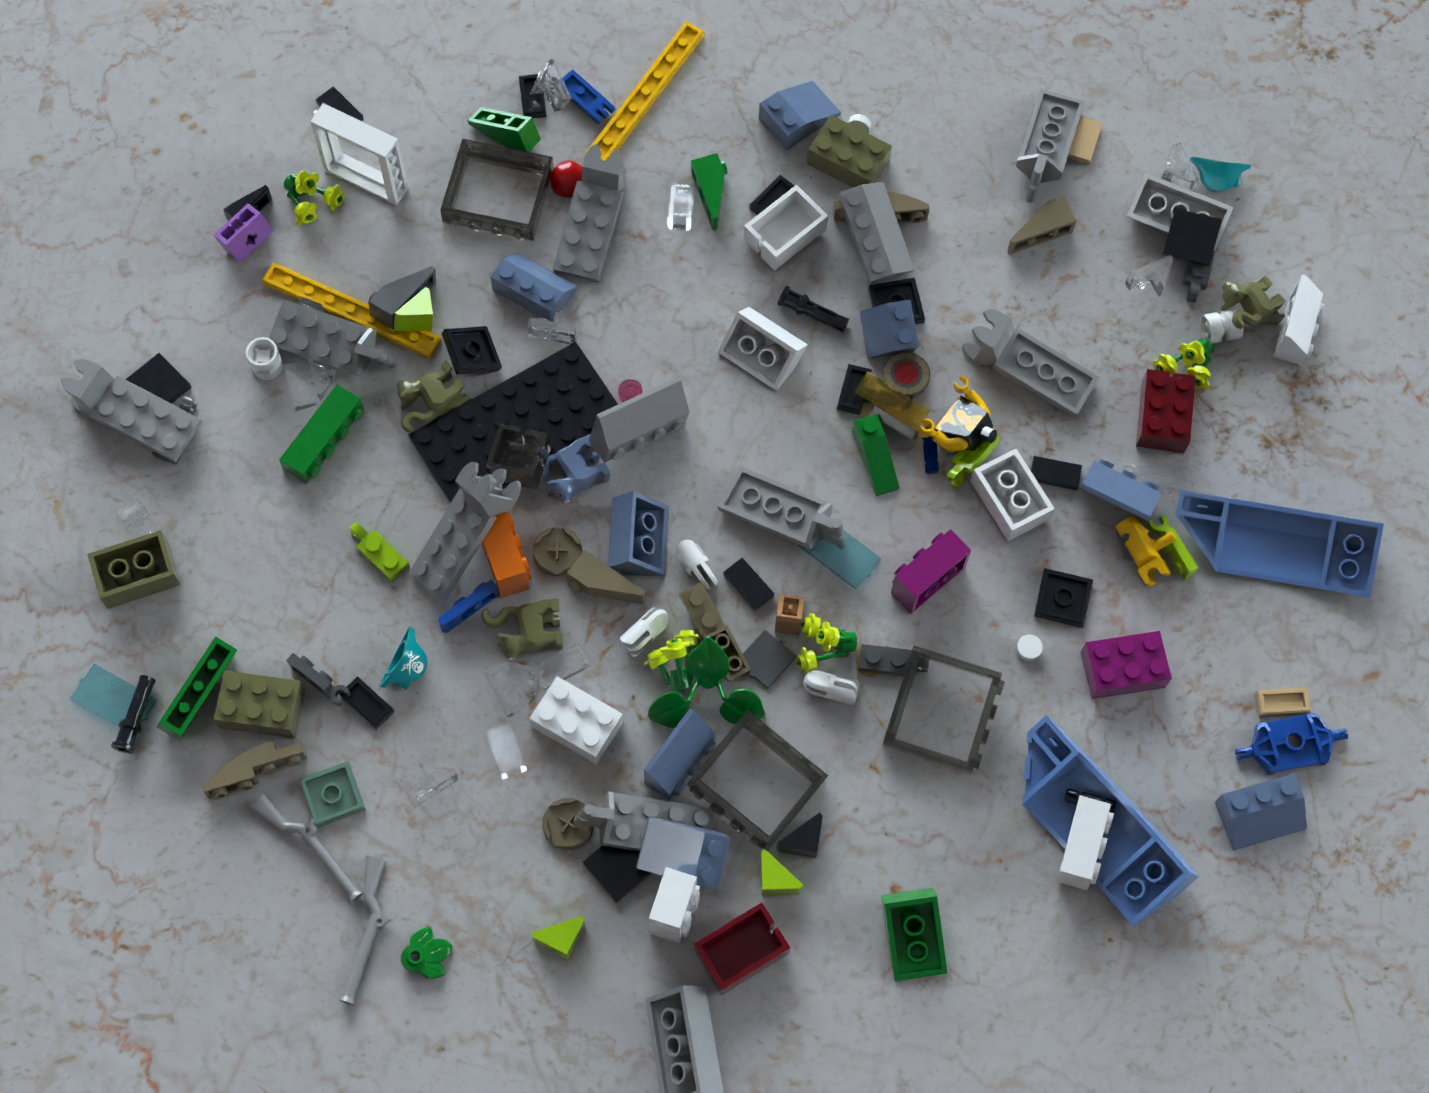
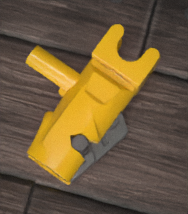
M1134 516L1126 518L1115 526L1124 559L1136 563L1137 571L1147 586L1152 587L1156 584L1153 577L1156 570L1162 575L1171 576L1169 567L1165 560L1160 557L1158 551L1177 540L1172 531L1156 541L1154 539L1151 540L1148 536L1149 531Z

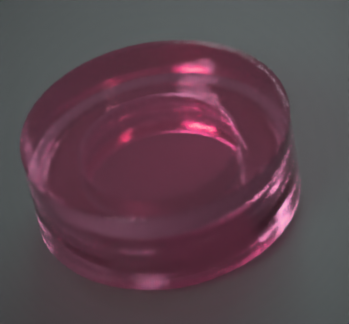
M633 379L623 381L618 388V395L622 402L643 393L641 384Z

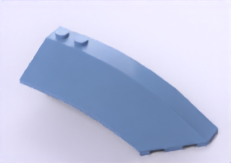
M1180 490L1176 516L1185 526L1216 572L1370 598L1384 523Z
M1045 715L1027 732L1028 756L1025 759L1024 779L1026 780L1022 805L1031 812L1064 848H1066L1077 803L1065 802L1067 789L1071 788L1078 790V793L1086 792L1100 796L1104 800L1108 798L1116 801V808L1108 835L1103 834V837L1107 838L1102 859L1097 858L1096 862L1101 863L1096 884L1133 927L1181 894L1199 877L1139 808L1049 716Z

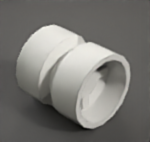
M1234 308L1221 311L1220 315L1217 312L1202 315L1200 318L1202 337L1208 339L1212 344L1221 343L1223 338L1226 341L1242 338L1243 328H1236L1232 323L1233 313L1238 310Z
M260 337L248 344L246 357L254 375L261 380L276 378L282 372L283 362L274 341L269 338Z

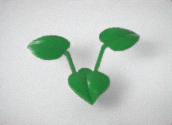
M706 636L687 657L686 668L692 676L696 677L695 684L688 698L684 700V697L679 692H667L659 696L648 710L650 720L666 727L676 728L688 710L691 709L688 704L691 703L698 686L701 685L706 689L717 686L722 700L725 701L720 706V714L730 723L737 725L751 724L760 720L766 714L759 696L749 689H736L729 694V697L725 695L720 679L724 678L729 672V659L720 645L709 636Z

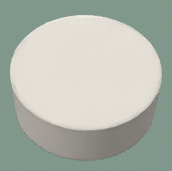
M855 114L849 118L848 124L869 133L871 121L866 116Z
M1030 634L1022 636L1016 646L1018 656L1025 661L1036 660L1043 649L1041 640L1035 635Z

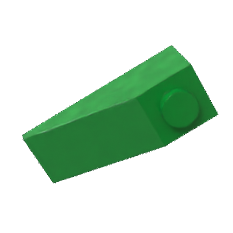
M481 107L467 120L469 125L512 151L528 154L541 140L532 117Z
M718 153L691 160V174L712 230H716L718 227L725 175L728 174L725 161H720Z
M874 414L854 420L852 434L875 495L879 496L899 490L900 487L888 443L878 415Z

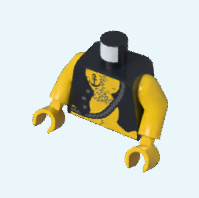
M963 375L960 376V381L965 386L960 387L954 382L953 388L955 392L964 393L966 396H960L935 428L934 422L931 419H924L922 424L928 429L920 426L918 430L921 437L931 436L932 441L949 452L961 450L975 451L983 441L993 443L997 437V431L993 429L990 419L991 412L984 400L974 389L970 390L968 388L969 380Z

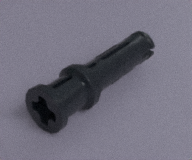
M785 286L777 305H785L795 310V313L798 315L805 314L842 333L844 332L849 318L809 300L808 295L804 294L802 296L790 290L789 286Z
M140 675L125 719L119 722L120 730L116 741H113L111 747L119 752L133 754L135 750L133 745L136 736L142 730L140 722L156 682L152 677L148 680L149 676Z

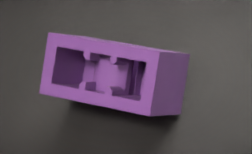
M247 204L214 234V237L226 253L240 263L274 230L258 210Z

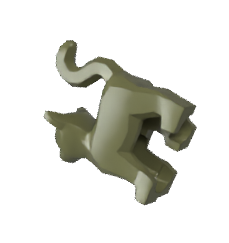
M1264 276L1257 282H1246L1241 285L1234 282H1226L1222 286V296L1225 304L1221 307V310L1225 311L1237 303H1240L1244 310L1233 313L1232 323L1239 329L1244 327L1243 322L1248 325H1273L1280 323L1285 318L1284 313L1279 314L1278 310L1286 301L1280 294H1276L1269 300L1264 291L1268 290L1273 283L1267 276Z
M447 360L442 362L441 368L437 371L424 373L412 381L400 380L397 383L398 396L402 402V411L410 406L418 397H422L429 408L427 414L415 411L403 416L401 426L404 431L409 433L413 431L411 421L413 420L423 423L433 421L436 417H440L471 400L469 395L461 394L465 385L460 378H456L451 387H444L443 384L452 378L450 373L452 367Z
M558 599L541 600L533 604H523L519 607H505L496 618L491 617L488 609H484L481 613L482 621L489 627H498L504 624L509 616L516 617L520 629L519 636L497 634L500 640L498 647H501L502 653L505 654L508 660H514L522 652H537L548 646H553L556 650L563 649L562 633L545 632L543 630V625L551 624L555 628L560 627L559 616L553 614L554 612H559Z

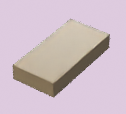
M1080 117L1067 158L1090 165L1103 123Z
M1307 688L1257 690L1255 692L1259 717L1305 715L1311 713Z

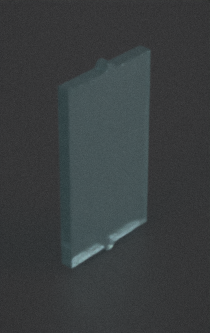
M844 531L846 547L844 549H839L836 545L822 539L812 549L798 544L801 549L854 589L861 584L866 576L870 577L872 569L881 560L878 555L846 531Z
M93 664L84 679H80V685L70 699L118 726L119 722L125 719L136 687ZM151 695L140 724L144 720H148L147 715L158 701Z

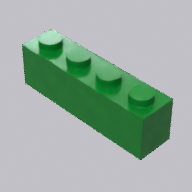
M336 385L279 459L283 470L306 484L311 478H315L325 459H329L333 455L338 442L346 438L350 426L354 421L357 422L362 417L364 407L361 398Z
M215 636L159 721L157 728L179 741L235 656L237 649Z

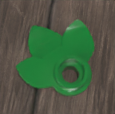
M431 927L420 928L411 935L409 946L403 950L401 964L406 970L410 972L419 971L424 977L429 979L442 977L445 975V970L440 962L449 956L453 946L444 939H433ZM410 955H418L419 960L412 961Z

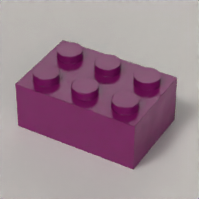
M951 529L945 534L939 533L931 541L932 545L926 550L921 548L913 556L914 560L908 565L902 564L894 573L895 578L892 581L891 594L910 614L966 567L971 549Z
M1160 631L1085 642L1081 650L1092 699L1166 688L1172 679Z

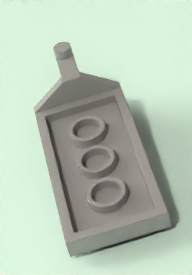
M1043 89L1040 90L1016 167L1031 180L1026 195L1028 202L1035 201L1040 183L1061 179L1085 101Z
M283 299L269 339L274 341L278 349L357 376H361L371 361L390 368L396 366L394 358L375 349L376 330Z
M741 466L717 506L718 510L808 549H812L821 539L836 545L839 549L846 547L842 521L830 518L833 510L831 503Z
M608 792L603 807L587 804L574 817L573 822L577 826L584 825L599 828L600 845L640 851L649 816L712 830L714 808Z

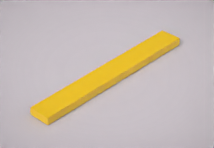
M687 21L684 22L590 146L599 145L601 151L600 158L603 161L609 160L610 154L616 149H620L703 39L705 31Z
M272 263L262 279L264 286L327 314L376 330V336L429 360L442 341L440 336L429 331L398 332L395 329H391L370 316L368 304L277 263Z

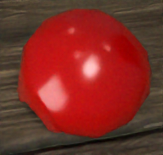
M562 161L552 171L551 188L555 194L562 197H573L577 181H582V166L575 161Z

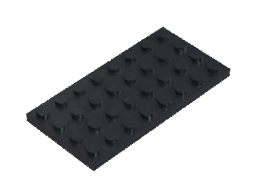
M574 342L469 400L460 407L411 432L408 436L451 503L460 489L455 480L468 463H479L476 476L480 477L487 474L491 475L500 468L507 470L506 480L502 485V488L505 489L510 483L526 477L524 473L526 465H529L533 471H537L542 459L556 454L559 450L568 447L576 440L591 434L596 415L618 405V403L577 342Z

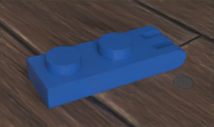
M573 69L556 82V88L596 124L602 122L601 117L606 119L609 116L608 112L613 113L615 111V107Z
M493 580L479 584L471 595L466 598L461 597L453 604L450 610L442 614L438 619L441 631L448 633L500 596L498 587Z

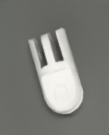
M692 540L681 541L677 547L678 558L690 576L696 575L705 589L710 590V586L700 573L704 570L716 586L718 580L708 567L710 560L701 547Z
M653 607L620 637L621 642L632 657L638 656L667 627L669 623L668 613L659 607Z
M817 670L808 672L803 681L805 690L810 694L848 705L855 704L860 687V682L857 680Z

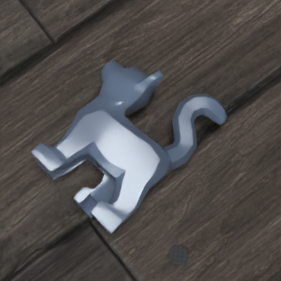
M590 434L576 440L568 447L559 450L556 454L542 459L538 471H533L529 465L524 467V473L529 479L539 480L548 474L551 464H556L565 478L547 482V485L551 487L548 496L560 500L563 504L569 503L574 493L586 490L595 481L608 482L610 471L605 463L587 467L586 462L595 464L600 459L599 455L589 450V448L593 447L589 441Z

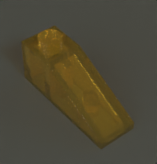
M868 371L855 390L857 394L918 431L923 420L930 412V409Z

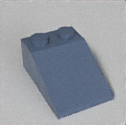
M813 81L778 91L759 103V120L786 150L823 127L831 115L835 117L841 115L839 109Z
M649 816L636 868L663 876L665 868L668 867L696 876L698 886L718 890L730 837L721 832Z

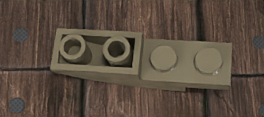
M887 191L898 224L905 222L920 223L928 219L929 204L907 195ZM834 201V221L841 220L846 222L840 201Z
M702 582L679 593V597L690 616L689 619L701 640L703 641L706 636L711 637L726 653L730 663L729 672L725 676L727 681L729 682L750 671V666L728 626L722 621Z
M273 740L258 745L221 767L202 787L203 792L208 799H221L226 797L229 792L236 790L238 792L248 791L253 788V785L259 784L257 774L266 775L275 772L276 768L285 765L286 767H294L301 764L302 760L307 759L305 749L301 742L277 749Z

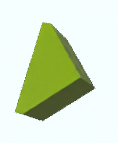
M425 287L395 312L394 329L396 331H432L433 311L429 288Z
M764 849L760 857L761 895L799 894L803 889V884Z
M583 916L534 931L532 932L534 942L568 959L585 928V921Z

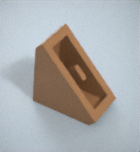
M780 594L775 632L793 635L800 634L804 598Z

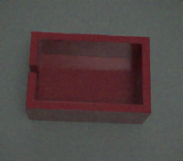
M1147 369L1141 384L1136 447L1185 453L1191 440L1196 376L1174 373L1170 377L1169 372Z
M762 902L694 943V952L721 995L785 957L790 952L791 947L779 928L774 929L775 922Z

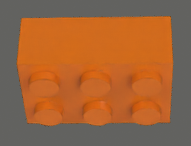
M510 512L494 515L497 519L482 541V546L501 598L528 590V580L532 579L530 567L526 556L523 555L522 545L518 534L515 533L514 522Z

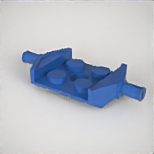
M1315 713L1263 722L1255 726L1251 746L1235 749V755H1238L1236 756L1237 760L1249 757L1255 758L1270 776L1275 772L1315 764L1326 765L1331 756L1332 743L1348 739V733H1346L1347 730L1345 728L1331 731V729L1326 727L1321 717ZM1288 736L1297 737L1300 741V747L1294 748L1290 746L1287 740Z

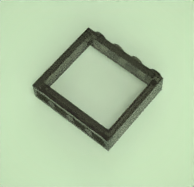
M462 138L440 209L442 222L451 226L469 227L474 231L484 230L498 236L508 235L518 240L527 239L533 241L551 182V174L554 169L553 157ZM469 160L543 175L529 224L454 209Z
M913 645L882 745L971 774L973 768H979L982 754H979L978 751L981 743L986 745L990 730L986 729L988 719L993 720L996 713L997 705H994L993 702L996 695H1001L1005 681L1000 680L1002 673ZM920 657L991 679L967 762L895 739Z
M747 710L692 776L687 786L690 788L689 791L695 795V798L698 800L703 798L710 804L709 808L719 817L724 815L730 820L729 824L734 830L739 833H746L751 838L750 842L754 846L756 845L761 850L764 848L768 851L828 775ZM743 728L812 783L770 836L701 780Z

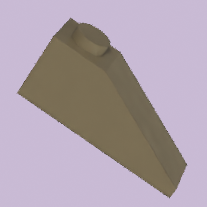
M1053 199L1045 203L1010 239L1007 250L1008 254L1010 255L1072 233L1077 220L1066 199Z
M584 550L567 572L568 585L578 593L582 591L589 596L640 604L646 601L644 590L586 550Z

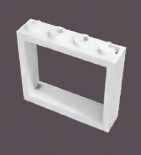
M323 103L318 110L313 112L314 117L310 122L325 172L397 206L409 188L398 138ZM338 137L377 155L381 171L343 154Z

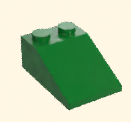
M928 888L881 895L894 980L899 981L948 973L938 898L934 889Z

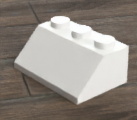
M1306 275L1300 276L1289 296L1284 314L1285 318L1281 325L1273 355L1275 358L1301 365L1306 357L1310 358L1314 344L1310 342L1312 337L1315 338L1318 332L1319 324L1316 323L1317 317H1321L1325 305L1321 303L1323 293Z
M748 307L737 313L718 353L774 390H778L797 366L808 345Z

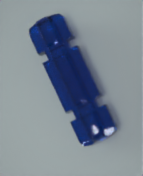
M931 436L922 437L924 442V461L926 463L925 472L927 474H936L939 470L937 443L932 441Z

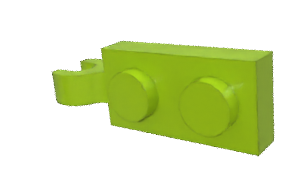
M997 434L996 440L993 443L983 441L975 451L961 450L951 460L953 468L947 474V478L952 479L950 482L951 486L960 488L964 483L966 473L972 475L974 469L980 467L1001 441L999 434Z
M1163 514L1160 515L1159 521L1161 526H1157L1153 520H1149L1147 526L1152 533L1158 534L1161 537L1171 531L1175 534L1177 540L1165 546L1162 550L1164 553L1169 554L1173 561L1172 565L1178 575L1181 574L1184 581L1193 577L1198 567L1174 527L1169 526L1167 517Z
M357 521L349 527L350 533L360 541L356 545L357 550L390 582L409 566V562L375 530L368 534Z

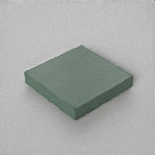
M349 761L299 779L316 828L366 810Z

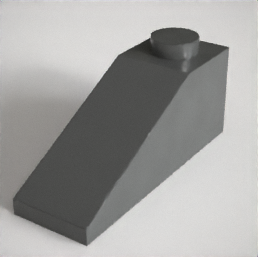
M428 267L386 284L378 292H374L368 301L370 316L394 329L395 312L425 287L429 289L433 287L436 283V268Z

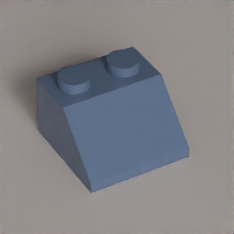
M911 300L886 303L860 311L868 359L901 352H914L919 347Z

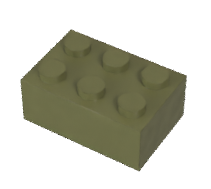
M831 115L808 149L807 164L851 187L875 183L890 161L892 145Z
M161 530L87 554L99 597L107 609L181 585L168 541Z
M224 671L213 720L220 729L295 738L305 689L299 680Z

